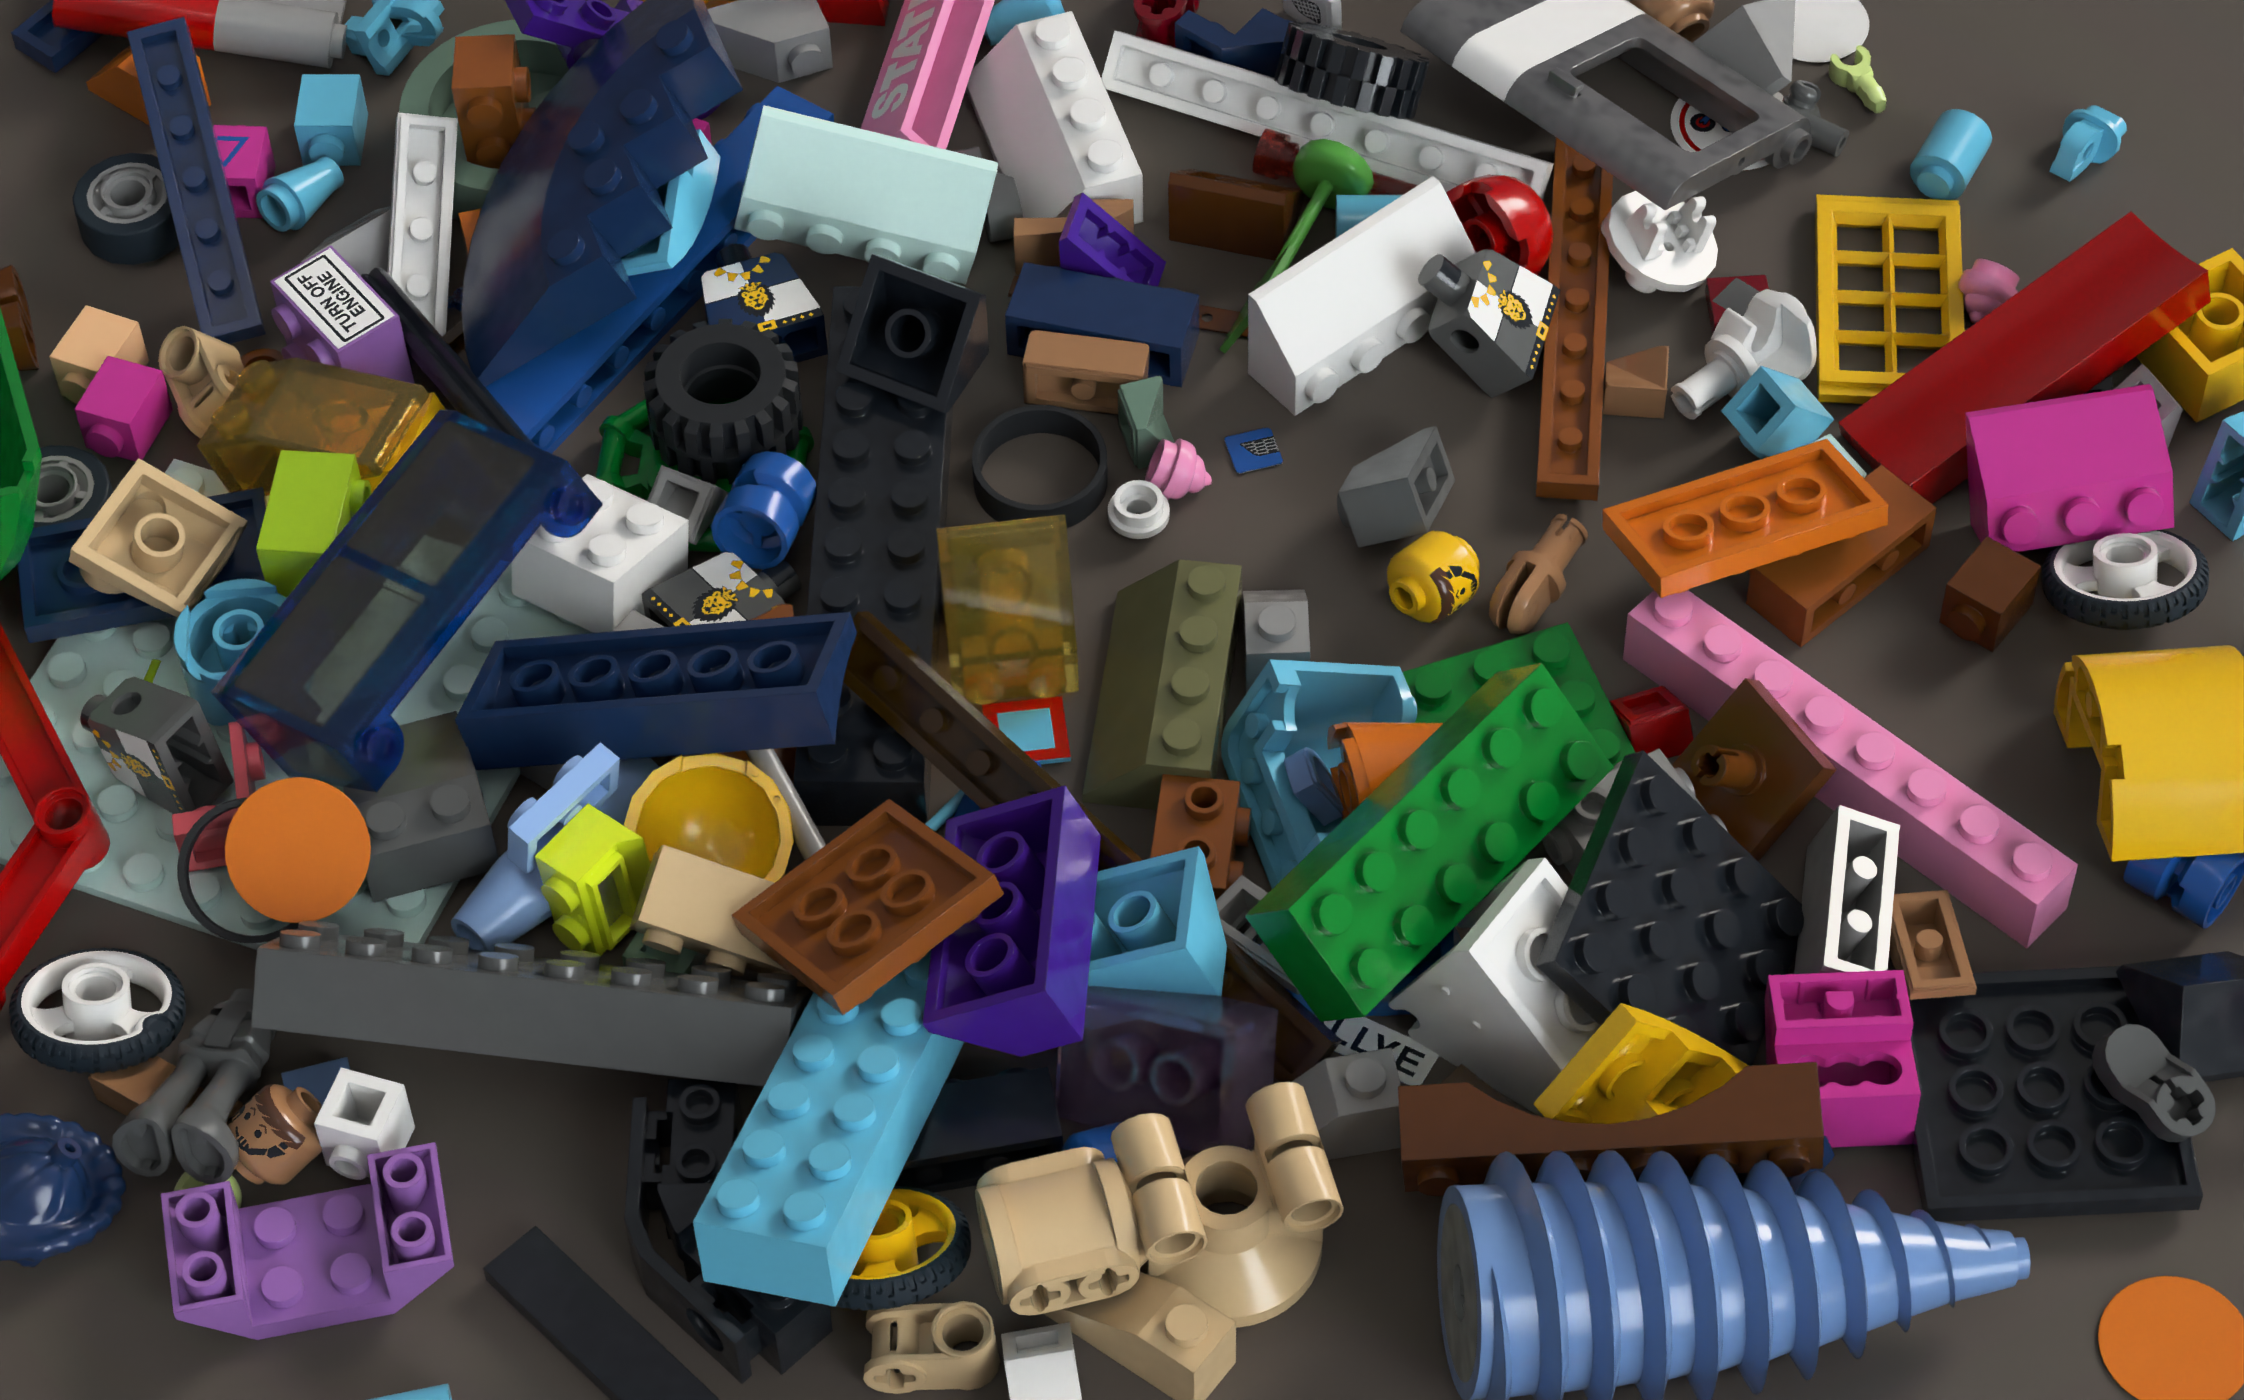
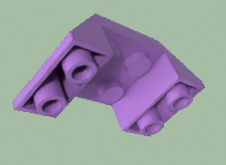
M432 1142L367 1155L371 1184L250 1207L238 1208L230 1181L161 1193L175 1319L260 1340L398 1312L454 1267L436 1143Z

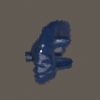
M30 1112L16 1115L10 1113L0 1115V1261H15L21 1266L33 1268L43 1259L58 1255L59 1253H68L77 1246H83L92 1242L97 1233L105 1231L110 1226L113 1216L117 1215L121 1210L123 1204L121 1196L126 1191L127 1185L122 1177L123 1168L116 1160L113 1148L102 1143L98 1134L85 1131L80 1124L74 1121L64 1122L52 1115L40 1116Z

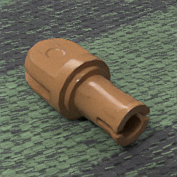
M1555 515L1551 520L1550 526L1531 551H1518L1513 554L1507 563L1506 573L1498 583L1489 605V617L1499 629L1507 627L1509 633L1516 635L1527 633L1535 626L1550 603H1554L1561 597L1566 589L1563 571L1579 548L1588 539L1587 530L1577 519L1572 517L1567 527L1563 530L1562 527L1567 521V515Z

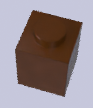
M1986 536L1946 584L1939 623L1950 628L1958 637L1967 641H1973L1994 652L2033 605L2041 566Z

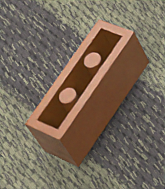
M1882 465L1864 479L1889 505L1888 525L1861 533L1853 538L1833 542L1803 552L1797 556L1787 557L1748 570L1750 579L1746 604L1799 647L1808 643L1930 546L1937 508Z

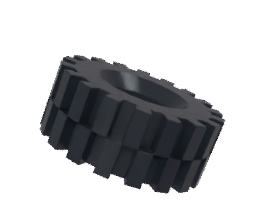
M1290 21L1274 81H1277L1281 86L1289 87L1294 92L1305 93L1308 97L1325 100L1333 105L1350 107L1364 113L1372 112L1378 116L1389 117L1390 115L1397 119H1413L1430 60L1425 56H1421L1418 52L1406 50L1405 47L1389 44L1378 38L1366 37L1353 31L1347 32L1336 27L1327 25L1324 27L1310 22Z

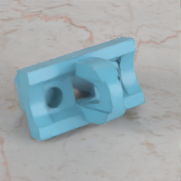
M372 0L373 7L364 17L351 16L345 23L347 25L346 43L351 53L367 56L377 75L389 76L414 45L430 46L440 36L444 27H442L439 15L444 11V7L439 0ZM390 19H401L403 22L395 29Z

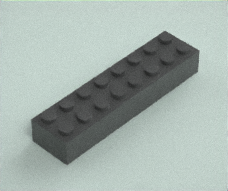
M302 921L299 922L298 930L280 931V937L257 947L251 1028L764 1087L805 1010L813 991L808 987L797 986L798 979L793 975L784 973H758L756 982L731 979L732 970L721 966L695 965L691 968V974L667 972L665 971L666 962L651 958H627L625 967L600 964V954L588 951L565 950L560 952L559 959L534 957L535 947L525 944L497 943L494 945V952L469 949L470 940L462 937L431 936L429 937L428 945L404 942V932L393 929H365L364 936L357 937L339 935V925L335 923Z

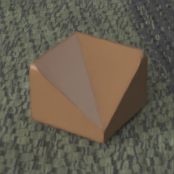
M1657 346L1606 362L1603 415L1664 419L1669 346Z

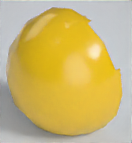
M718 753L685 757L681 755L653 770L632 796L624 822L625 827L643 837L650 864L654 853L662 845H666L774 883L785 874L794 843L790 808L774 780L748 760L743 761Z

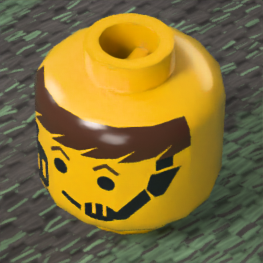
M1430 531L1420 536L1391 558L1387 567V583L1390 598L1399 611L1419 622L1434 624L1447 618L1473 599L1479 588V560L1477 554L1464 539L1444 531Z

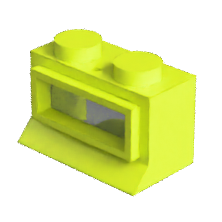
M587 803L535 855V859L543 883L541 892L549 903L554 920L552 929L556 936L571 950L582 951L584 949L601 956L607 949L611 951L631 931L629 928L650 867V861L643 837Z

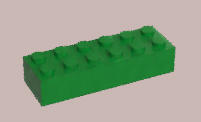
M1542 663L1496 672L1264 896L1245 917L1320 1022L1365 1017L1614 767Z

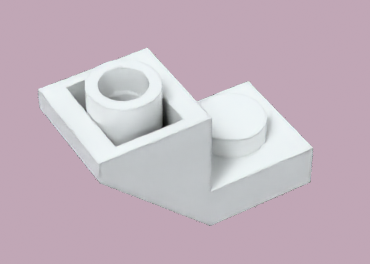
M1070 1322L1001 1334L1010 1400H1082Z

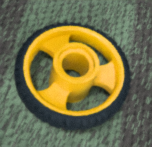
M894 1186L836 1306L852 1310L897 1308L931 1297L933 1294L949 1286L963 1272L971 1253L969 1224L961 1209L955 1203L949 1201L948 1198L942 1197L938 1193H932V1191L922 1190L921 1188ZM929 1243H944L932 1257L919 1264L918 1247Z

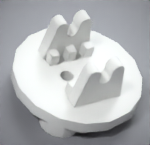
M1635 191L1622 196L1611 208L1601 224V231L1606 238L1610 253L1622 269L1626 271L1625 277L1630 286L1643 293H1652L1656 289L1669 292H1685L1699 287L1705 282L1716 266L1718 248L1713 235L1716 218L1714 215L1702 216V211L1706 206L1704 196L1692 197L1688 202H1681L1665 211Z

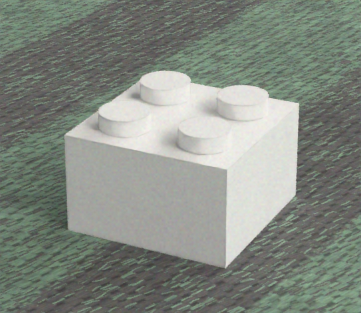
M586 474L511 535L512 595L593 633L612 632L633 609L645 616L642 593L688 570L689 520Z

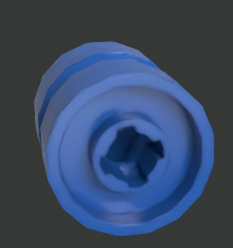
M765 451L757 453L745 461L732 484L731 491L725 496L712 521L711 531L713 540L722 553L736 554L748 567L763 570L775 567L783 561L797 536L799 526H803L816 500V482L808 469L796 459L777 452Z
M2244 853L2130 860L2125 868L2123 879L2125 883L2154 900H2159L2165 896L2170 897L2172 911L2199 927L2206 929L2217 920L2238 889L2244 877Z

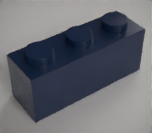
M1024 262L1005 314L1007 354L1024 358L1029 334L1035 330L1140 342L1149 345L1148 378L1161 376L1163 384L1182 388L1199 337V294L1183 292L1174 288H1161L1124 281L1116 277H1102L1070 271L1057 266H1043Z

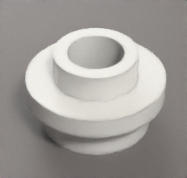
M1133 480L1121 485L1108 504V519L1112 528L1122 536L1132 539H1145L1157 535L1166 527L1170 517V507L1167 498L1155 484L1144 480Z

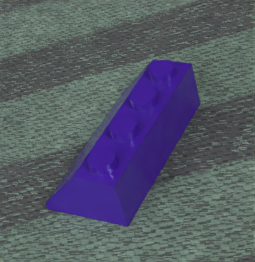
M1065 785L947 819L944 838L996 876L1004 895L985 908L973 921L964 924L931 949L923 1026L932 1034L1020 1057L1083 1041L1101 841L1100 833Z

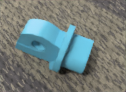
M2091 105L2086 110L2076 109L2072 111L2065 119L2061 145L2049 172L2070 182L2083 172L2090 163L2101 164L2108 161L2120 149L2121 137L2127 131L2125 121L2121 117L2096 105Z

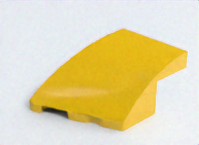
M1620 1003L1533 1105L1546 1118L1570 1123L1612 1124L1646 1119L1693 1103L1723 1086L1749 1065L1708 1040L1671 1021L1642 1009Z

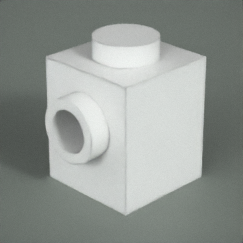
M342 1067L314 1122L326 1166H330L342 1176L355 1180L370 1177L367 1155L406 1148L415 1128L404 1084Z

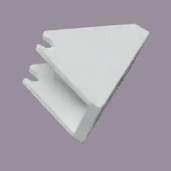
M1545 857L1528 859L1495 886L1457 924L1460 928H1471L1460 943L1399 991L1388 1003L1389 1007L1393 1010H1406L1417 1018L1418 1021L1408 1031L1409 1036L1414 1041L1457 1067L1463 1064L1489 1086L1541 1117L1544 1116L1533 1103L1600 1027L1595 1020L1536 966L1568 890L1567 885Z

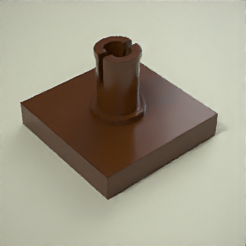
M1747 678L1742 681L1672 764L1674 769L1679 767L1689 776L1695 789L1696 798L1706 812L1710 815H1717L1724 823L1728 833L1757 861L1762 858L1837 771L1834 765L1759 680Z

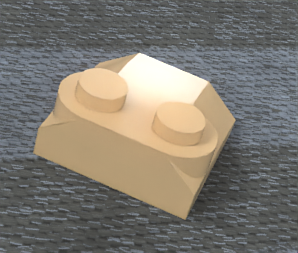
M138 458L71 548L69 562L80 568L83 579L93 589L106 594L124 592L153 607L179 617L187 605L189 610L197 605L204 595V591L210 587L228 562L247 527L248 520Z

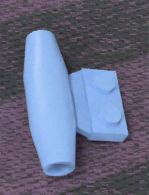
M601 742L584 758L576 755L569 759L555 776L553 786L538 800L533 797L527 799L510 817L507 824L508 850L495 861L452 918L451 927L456 936L469 939V949L494 952L495 944L512 943L550 918L552 913L548 901L541 892L543 883L535 855L587 803L624 825L632 796L651 772L659 768V766L651 758L620 760L618 756Z

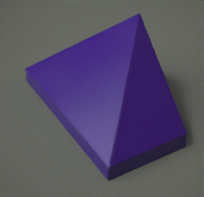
M1083 192L1074 197L1059 239L1060 267L1065 270L1102 277H1116L1124 281L1158 287L1166 261Z

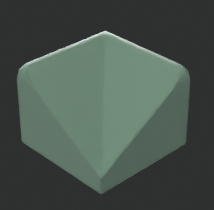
M1161 376L1119 385L1120 389L1117 390L1118 425L1134 466L1137 465L1138 469L1149 466L1151 457L1162 439L1175 443L1163 414V379Z

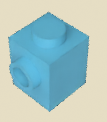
M1760 366L1721 410L1740 433L1739 439L1743 445L1760 459L1816 441L1835 420L1799 378L1764 366Z

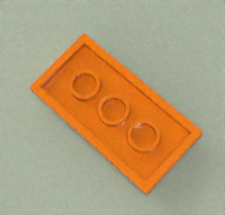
M1823 439L1602 509L1603 530L1659 597L1663 598L1888 525L1889 505L1830 441Z

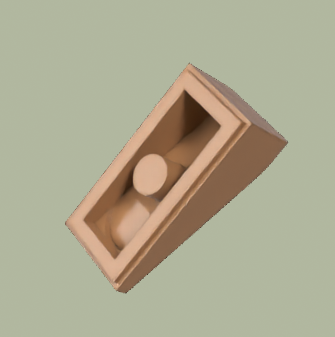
M1948 890L1894 894L1889 956L1896 970H1904L1909 1000L1976 995V983Z

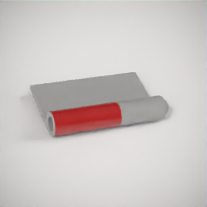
M53 0L52 19L54 27L128 38V31L184 17L189 27L194 48L331 68L334 58L343 59L347 45V25L342 24L347 0Z

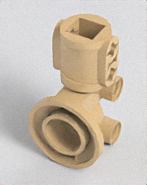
M1294 1082L1274 1083L1256 1091L1247 1100L1245 1108L1254 1133V1150L1252 1151L1242 1147L1224 1145L1211 1147L1182 1159L1169 1118L1162 1114L1148 1113L1129 1118L1112 1131L1111 1141L1118 1162L1114 1158L1105 1159L1103 1153L1096 1148L1080 1147L1005 1164L985 1173L978 1180L975 1198L985 1252L1001 1304H1009L1011 1310L1019 1315L1044 1314L1120 1295L1131 1289L1138 1282L1139 1273L1142 1272L1183 1287L1234 1320L1236 1328L1267 1321L1286 1311L1304 1295L1312 1284L1321 1262L1323 1229L1336 1222L1344 1210L1304 1087ZM1235 1202L1249 1206L1247 1209L1236 1214L1225 1215L1212 1212L1206 1208V1206L1213 1203Z

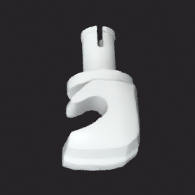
M1765 289L1752 298L1744 316L1727 308L1720 318L1711 340L1705 345L1704 354L1707 365L1671 388V392H1673L1671 398L1675 406L1685 417L1696 419L1704 410L1727 394L1734 397L1760 366L1799 378L1801 381L1804 380L1815 366L1817 347L1814 326L1802 303L1788 293Z

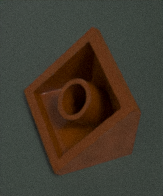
M1197 169L1170 172L1168 182L1169 240L1276 260L1297 223L1305 194L1298 188Z

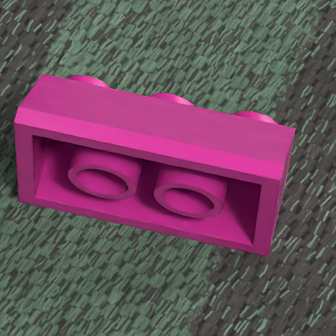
M2150 384L1965 413L1970 525L1980 542L1988 536L2015 552L2098 540L2119 533L2137 534L2174 528L2173 470L2154 390Z

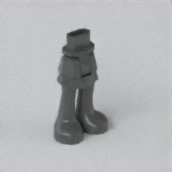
M240 988L234 990L228 1001L217 1003L210 1011V1014L190 1030L188 1039L178 1044L177 1065L174 1071L145 1102L132 1109L116 1129L112 1139V1147L116 1157L126 1168L135 1174L145 1177L160 1176L168 1169L175 1152L177 1160L184 1171L197 1181L215 1184L225 1182L231 1177L239 1162V1143L226 1122L235 1103L244 1092L255 1088L261 1076L262 1067L269 1059L271 1041L278 1032L276 1030L251 1028L253 989ZM199 1087L203 1088V1092L193 1105L184 1111Z

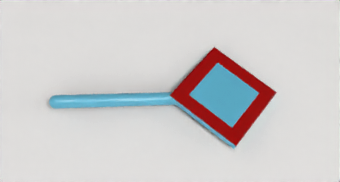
M1062 696L982 704L983 715L1031 759L1041 764L1071 761ZM960 790L925 825L936 832L956 812L964 792Z

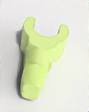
M1861 45L1856 46L1854 65H1846L1841 62L1836 54H1832L1829 66L1830 79L1836 85L1846 87L1850 92H1855L1863 101L1864 106L1874 113L1883 112L1886 108L1887 100L1882 87L1873 78L1869 51Z

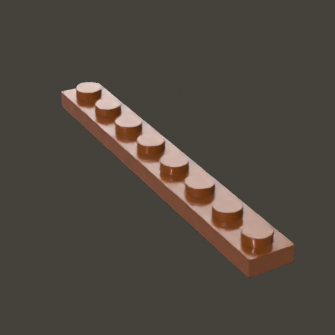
M1557 137L1555 138L1551 210L1554 237L1552 252L1549 256L1548 282L1560 289V294L1544 341L1536 497L1598 501L1610 255L1606 238L1601 231V224L1612 208L1613 175Z

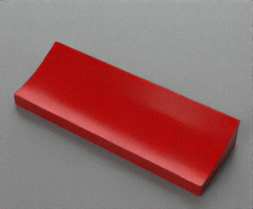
M2130 211L1839 421L1840 433L1873 470L1880 465L1884 466L1933 504L1968 478L1966 412L2086 393L2211 302L2208 270L2166 243Z

